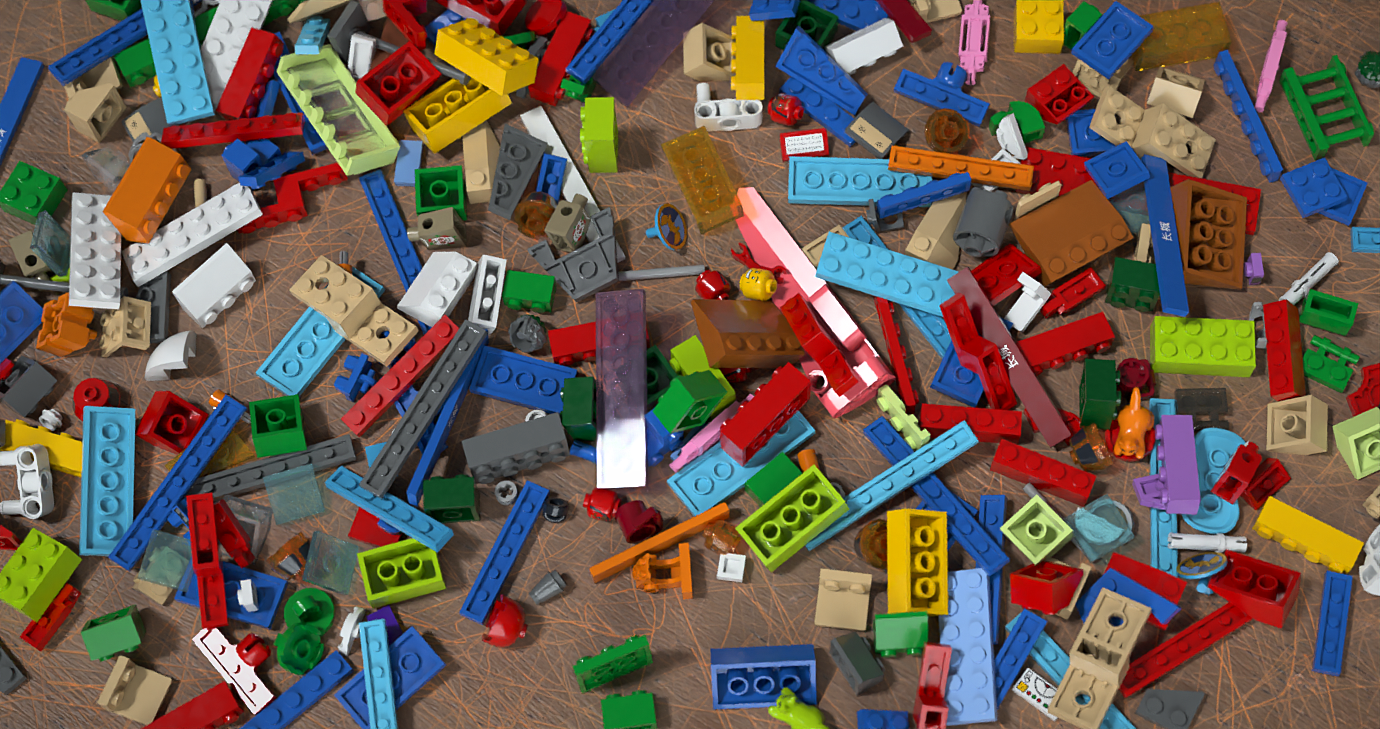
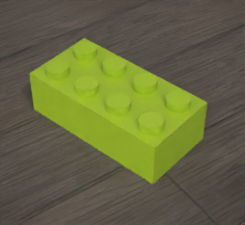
M1155 316L1150 326V369L1154 370V373L1250 377L1256 367L1254 321Z
M812 465L735 529L767 569L773 572L846 513L849 507L819 469Z

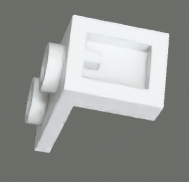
M1023 272L1017 280L1024 286L1022 288L1024 292L1004 318L1012 322V326L1020 332L1025 331L1051 295L1042 284Z

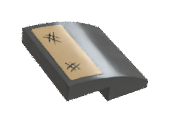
M162 97L142 106L121 121L133 143L142 133L147 132L148 135L156 132L162 135L163 128L170 127L167 124Z
M873 101L845 129V133L878 159H883L891 150V146H896L909 132L908 128Z

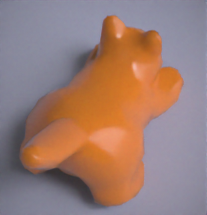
M1137 387L1133 389L1130 404L1124 405L1119 410L1117 420L1120 431L1113 453L1115 455L1123 453L1126 456L1135 454L1137 459H1142L1145 455L1146 430H1151L1154 426V415L1152 411L1140 405L1141 394Z

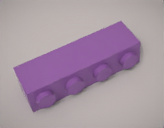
M1161 415L1160 424L1155 425V439L1160 440V446H1157V461L1162 462V467H1159V482L1164 484V488H1161L1160 493L1161 504H1165L1166 514H1197L1201 499L1192 415Z

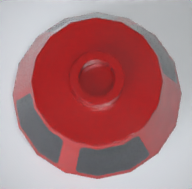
M88 378L76 386L73 393L72 408L75 415L83 421V408L85 406L120 408V393L117 387L110 381Z

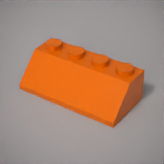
M146 137L102 212L126 241L149 244L192 169L181 154L151 137Z

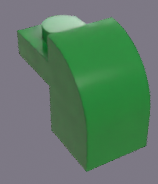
M602 65L586 84L570 75L569 78L562 80L560 88L566 89V96L585 102V98H591Z
M1012 101L1009 103L1008 112L1000 111L990 118L989 130L992 136L997 134L996 131L1001 120L1007 115L1014 113L1024 144L1043 138L1045 125L1037 109L1029 103Z

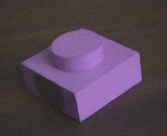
M1251 253L1247 262L1244 263V275L1248 277L1249 285H1259L1264 276L1261 253Z

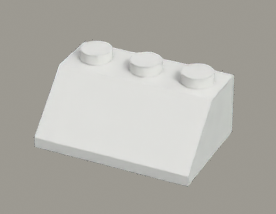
M226 243L172 292L182 309L203 329L206 325L213 323L217 315L225 308L231 307L239 295L250 290L256 280L251 270Z
M433 252L398 304L397 309L433 327L444 315L449 317L474 279L477 263L458 252Z

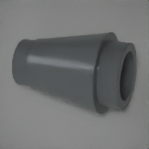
M556 569L551 573L548 571L532 591L529 592V595L538 605L564 592L563 589L567 586V583Z

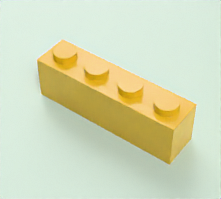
M736 16V25H732V40L736 39V42H731V56H736V59H731V73H736V76H731V90H736V100H764V20L751 21L750 16Z
M16 419L15 422L5 420L6 444L0 448V451H13L20 446L41 444L48 451L50 469L81 478V441L74 440L73 436L66 433L54 434L50 429L43 426H38V428L30 427L27 422ZM30 452V457L34 461V455Z
M1271 496L1264 503L1252 527L1259 536L1279 542L1286 550L1297 551L1303 554L1310 562H1319L1327 566L1331 572L1346 575L1352 569L1364 542Z

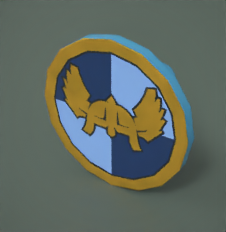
M670 203L662 204L655 213V227L647 229L646 235L648 238L659 236L661 242L668 249H681L687 238L684 218L674 205Z
M1218 552L1197 554L1180 562L1176 567V572L1181 578H1200L1197 591L1206 595L1212 594L1214 591L1208 588V583L1211 579L1210 575L1222 570L1227 565V558L1224 554Z

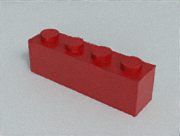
M566 11L536 70L534 83L528 86L530 98L555 107L559 99L562 100L564 98L566 89L560 87L562 80L570 77V74L566 72V67L594 35L591 19Z
M251 27L215 110L224 119L230 121L255 117L258 103L265 94L266 83H268L269 78L273 75L277 59L283 52L284 43L276 34Z
M1287 299L1264 304L1270 397L1279 402L1306 396L1298 308Z
M1102 311L1020 340L1016 344L1036 376H1038L1045 369H1058L1064 366L1065 362L1071 360L1080 361L1085 359L1090 353L1096 351L1097 353H1103L1109 350L1115 336Z
M644 312L548 331L554 364L566 367L573 365L575 362H593L600 357L608 356L614 358L622 353L631 351L639 353L646 350V348H650Z
M925 403L921 405L919 428L921 431L926 429L930 433V438L939 437L965 420L979 442L1000 443L1001 439L1018 445L1021 436L1022 411Z
M1004 439L1000 441L990 468L993 472L1026 485L1031 483L1036 489L1082 507L1085 506L1096 479V475Z
M223 681L141 729H216L223 724L228 725L235 722L244 711L229 684Z

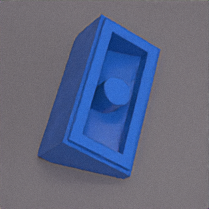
M543 154L535 192L546 194L547 202L533 200L534 202L551 204L552 197L558 205L567 158Z

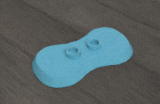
M1205 428L1194 436L1201 499L1198 513L1196 515L1182 514V516L1190 526L1197 530L1212 534L1226 533L1238 521V500L1232 505L1210 491L1231 455L1239 445H1244L1245 441L1239 435L1225 429Z

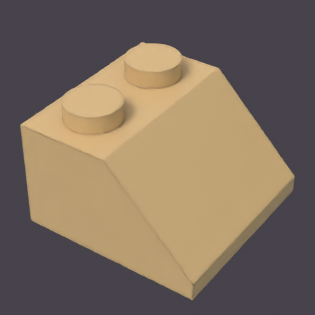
M704 23L683 33L684 75L701 82L731 81V76H736V73H731V59H736V56H731V42H736L735 39L732 40V36Z
M1160 66L1147 104L1151 105L1152 108L1164 103L1185 119L1187 117L1193 118L1205 80Z
M109 83L77 91L67 101L64 111L78 132L100 143L126 109V106L115 86Z
M1312 395L1269 403L1267 412V451L1296 455L1326 452L1328 404Z

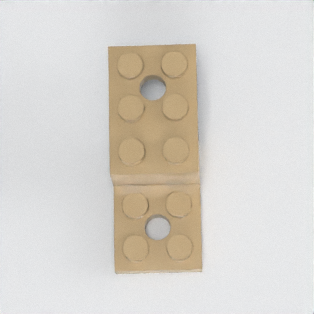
M1111 86L1103 89L1089 126L1090 129L1115 146L1127 141L1140 160L1144 154L1158 158L1161 157L1185 175L1197 178L1203 177L1216 140L1164 103L1144 110ZM1115 114L1119 116L1120 124L1116 122ZM1186 143L1190 146V149H1191V153H1190V154L1188 153V149H1187V147H1186Z
M323 255L311 265L289 290L293 296L326 317L336 333L386 367L419 331L414 324L382 304L370 286ZM329 282L327 288L319 290V286L322 283ZM390 331L386 338L379 339V335L382 332Z
M1102 588L1069 653L1070 665L1047 709L1049 714L1082 729L1100 728L1129 669V656L1151 613L1150 607ZM1117 616L1123 620V624L1114 627L1108 621L1111 617ZM1085 694L1090 697V702L1086 705H1080L1075 699L1078 695Z

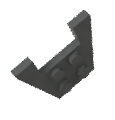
M610 207L590 216L599 238L557 260L547 240L527 249L530 255L551 276H555L556 282L576 302L619 281L614 215Z

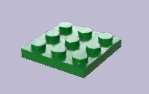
M634 635L626 639L625 644L618 647L611 645L600 651L601 654L592 658L591 656H585L578 659L572 667L581 693H585L653 664L646 635L641 637Z

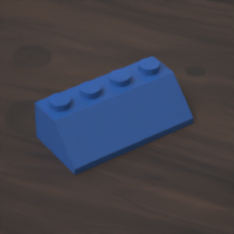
M814 644L710 649L713 709L777 706L776 700L782 695L781 690L785 687L789 688L804 704L817 705Z

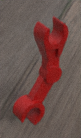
M738 243L739 248L743 251L741 254H736L731 248L733 259L742 263L748 269L769 270L774 275L777 284L784 283V278L775 276L776 273L787 274L783 266L769 268L755 263L743 243Z

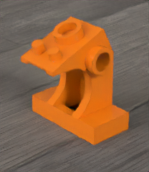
M679 543V556L673 559L657 560L656 555L649 553L642 556L635 563L632 570V577L636 580V588L644 589L645 593H655L659 589L682 587L683 599H693L689 543ZM671 569V579H656V570Z

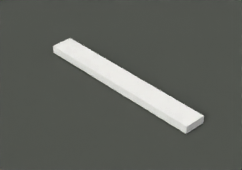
M542 106L520 115L529 135L548 143L544 153L567 158L561 193L565 200L572 202L575 194H581L588 198L584 209L589 217L600 212ZM592 219L586 234L589 243L599 238ZM616 241L617 261L620 262L625 260V255Z

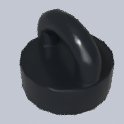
M561 498L546 499L543 505L544 519L551 523L563 522L567 517L569 504Z

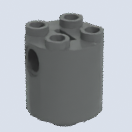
M979 187L971 189L953 234L954 242L968 255L990 257L999 252L1014 211L1013 205L1007 200L1008 195L1000 190L991 192Z

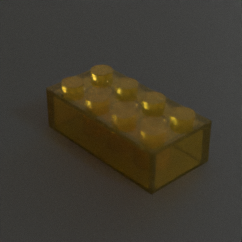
M1220 2L1138 15L1154 27L1150 35L1133 52L1131 57L1134 61L1135 71H1141L1160 66L1164 67L1216 58L1219 52L1229 50L1232 41Z
M705 126L661 144L666 161L700 234H704L744 216L742 204Z

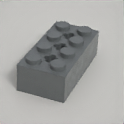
M558 412L462 440L468 466L476 484H487L500 476L511 477L520 470L527 468L528 470H534L541 467L544 463L550 461L553 463L561 462L567 456H570Z

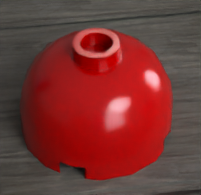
M501 594V602L498 600L495 602L485 626L490 629L488 635L482 634V641L497 647H508L518 637L521 639L524 637L528 624L524 623V608L514 599Z

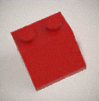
M155 391L135 431V435L155 447L181 456L202 428L208 414L171 391Z
M1044 560L1036 566L1031 564L1010 573L1011 603L1021 605L1025 609L1041 610L1047 615L1057 614L1059 610L1069 606L1082 579L1083 569Z

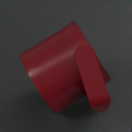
M1137 358L1124 359L1117 368V370H1120V383L1116 385V390L1121 391V396L1127 398V401L1130 402L1133 389L1137 387L1141 393L1146 384L1149 387V393L1141 394V400L1153 398L1155 396L1154 386H1156L1154 370L1150 369L1149 361Z
M641 500L628 502L615 512V518L628 543H641L663 529L661 512L653 506L647 509L645 503Z

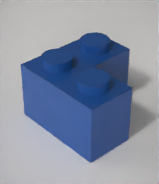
M237 138L224 149L221 156L231 176L239 182V176L282 153L279 147L266 138L248 140L246 144Z
M654 409L644 416L645 425L626 439L628 450L641 464H644L645 469L658 465L667 452L670 450L672 452L675 451L684 440L683 430L670 434L653 413Z

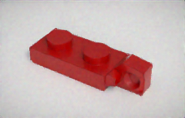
M1090 267L1053 290L1048 298L1049 302L1042 306L1040 312L1046 319L1056 312L1060 315L1067 313L1104 290L1106 285Z
M221 499L214 503L217 538L226 552L229 553V556L234 557L238 565L243 568L255 559L250 551L249 541L251 539L225 500Z
M67 583L62 591L53 599L38 622L32 620L20 635V638L41 652L70 614L81 592Z

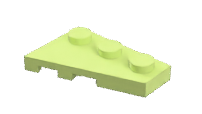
M887 384L879 388L878 399H876L877 404L883 412L887 411L891 416L890 421L896 431L903 433L905 442L913 451H917L928 444L930 433L926 429L920 430L918 420L913 414L907 415L905 413L906 408L898 396Z

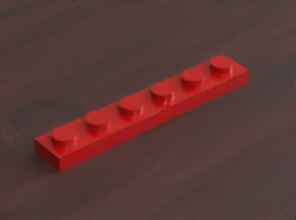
M302 112L170 126L163 128L161 144L174 149L234 142L237 138L240 141L301 135L303 134L305 119Z
M872 295L893 374L896 377L895 381L900 399L906 408L905 413L907 415L913 414L916 404H919L916 389L912 390L910 382L913 381L911 369L906 367L904 359L907 358L905 347L900 345L898 337H900L899 325L894 323L892 315H894L893 303L887 299Z
M444 315L341 420L360 438L445 352L458 332L459 327L449 317Z
M1228 602L1130 663L1119 691L1125 699L1250 622L1253 618Z

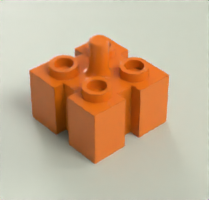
M69 292L59 296L58 301L53 299L45 303L41 318L43 327L38 334L36 349L64 357L73 351L86 347L89 339L94 340L97 336L96 330L87 328V324H90L94 317L93 307L69 306Z

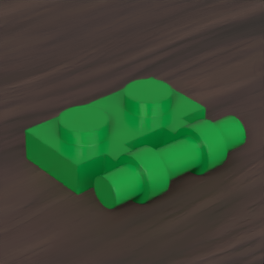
M1314 335L1310 344L1319 348L1317 352L1307 348L1303 356L1304 376L1342 393L1353 372V369L1345 366V363L1348 361L1356 365L1360 356L1351 352L1352 349L1346 346L1342 348L1331 343L1329 338H1321ZM1327 351L1338 356V361L1336 362L1324 356L1325 352Z

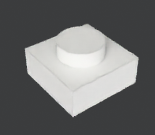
M721 552L717 579L742 582L746 556Z
M251 579L241 581V589L238 590L239 603L248 612L259 610L256 585Z

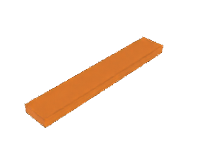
M893 145L891 146L888 170L945 179L955 173L963 174L968 172L973 183L1027 191L1031 189L1034 166Z
M723 502L590 567L589 570L594 583L634 565L646 553L654 555L730 518L727 504Z

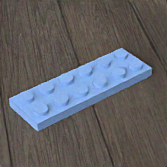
M982 568L947 572L948 615H939L940 644H947L952 647L944 694L945 702L949 708L946 725L998 721L989 576Z

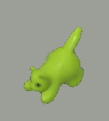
M787 687L781 690L782 695L776 700L777 706H770L768 708V713L772 717L786 722L792 727L791 729H829L824 725V714L817 707L804 704Z

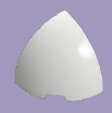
M194 331L180 332L159 344L148 360L145 380H170L171 369L188 368V357H195L196 333Z
M1379 525L1370 535L1363 550L1366 553L1364 565L1359 566V576L1362 587L1366 592L1380 596Z

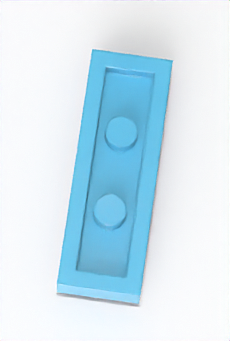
M315 16L306 20L295 44L296 54L320 53L330 30V19Z

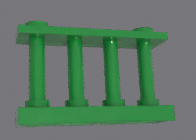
M1337 55L1332 56L1327 69L1303 76L1296 75L1293 67L1283 70L1279 82L1315 161L1324 158L1329 146L1359 137L1363 147L1369 145L1374 136L1373 125L1367 121L1347 78L1345 65L1343 62H1340ZM1332 77L1336 89L1311 96L1305 95L1302 85ZM1341 97L1345 105V109L1320 116L1314 115L1311 105ZM1350 117L1355 129L1326 136L1323 135L1320 125Z

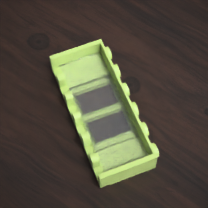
M330 44L323 45L319 54L293 53L281 57L277 69L278 75L347 176L394 163L400 148L398 140L393 137L387 126L356 95L355 80Z

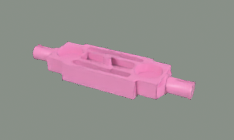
M973 0V4L966 5L965 15H962L958 56L960 66L967 72V85H970V81L972 85L976 84V72H984V64L988 56L990 15L989 6L982 4V0ZM968 25L966 50L962 51L964 27ZM987 25L985 50L981 51V46H983V26Z
M1284 20L1277 22L1276 30L1273 33L1271 44L1267 51L1257 88L1256 112L1264 111L1276 72L1279 69L1278 64L1287 34L1285 32L1287 22Z
M749 394L742 402L735 401L696 434L681 449L680 456L669 464L671 469L677 472L686 463L689 464L697 456H701L720 441V427L722 423L728 418L732 419L738 413L737 410L740 405L746 400L749 402L754 396Z

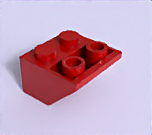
M1062 64L1027 89L1025 102L1037 109L1042 120L1058 125L1092 101L1094 96Z

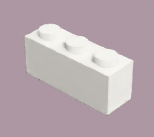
M884 18L825 46V50L848 75H852L861 66L873 65L876 63V59L895 54L896 50L903 47L894 21Z
M483 254L477 263L468 321L487 329L488 336H490L497 325L507 259Z

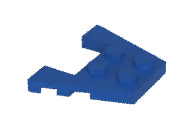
M1110 568L1075 603L1083 623H1085L1102 588L1150 607L1151 612L1161 624H1167L1182 609L1180 605L1169 601L1162 595L1146 588L1141 583L1114 568ZM1117 616L1111 617L1108 621L1114 627L1123 624V620Z

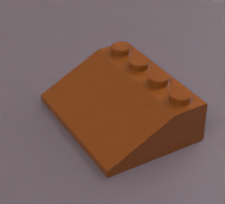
M1190 179L1170 187L1185 284L1242 289L1247 197Z
M1092 180L1009 224L1026 256L1041 267L1042 273L1037 276L1044 287L1134 238L1122 216Z
M693 299L690 301L710 368H778L780 366L784 367L788 362L793 365L805 355L803 347L786 317L772 301Z

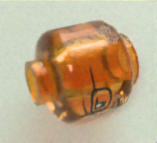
M721 519L717 520L714 524L708 523L702 534L706 538L704 546L719 556L720 554H733L741 537L738 536L739 532L735 529L736 527Z

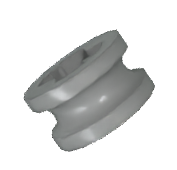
M505 480L498 483L495 487V496L500 504L512 505L518 498V491L513 482ZM507 488H510V491L513 494L507 495L506 498H503V495L500 492L506 491Z

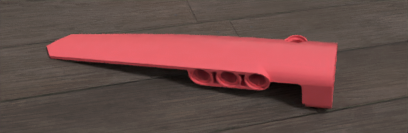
M754 187L739 188L731 212L755 263L769 268L783 266L786 269L787 274H775L776 277L784 278V283L777 284V290L771 296L774 304L783 314L780 307L788 299L800 293L806 300L818 323L836 341L859 380L856 385L839 397L832 389L819 364L803 348L805 355L799 360L807 378L811 380V391L815 393L833 419L838 418L878 395V389L886 384L890 386L896 377L868 342L864 331L826 281L815 277L817 269ZM824 377V386L817 389V380Z

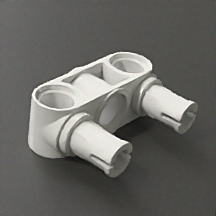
M700 83L696 86L697 102L694 107L695 125L699 130L705 132L753 129L761 125L763 106L760 100L723 99L711 101L710 85L708 83Z
M34 444L31 446H20L13 451H0V466H17V480L21 499L2 501L0 503L1 514H21L29 519H36L52 512L54 508L53 482L47 449L41 444ZM30 452L34 455V461L30 457ZM36 502L39 503L40 510L36 507Z

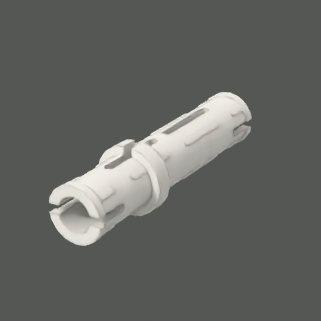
M1327 252L1300 280H1295L1292 283V287L1279 298V301L1287 299L1295 305L1302 297L1305 298L1309 290L1338 264V258L1334 254Z
M1170 532L1167 542H1171V544H1168L1169 549L1211 550L1218 553L1226 550L1245 553L1247 549V543H1243L1247 541L1245 536H1224L1223 533L1198 535Z

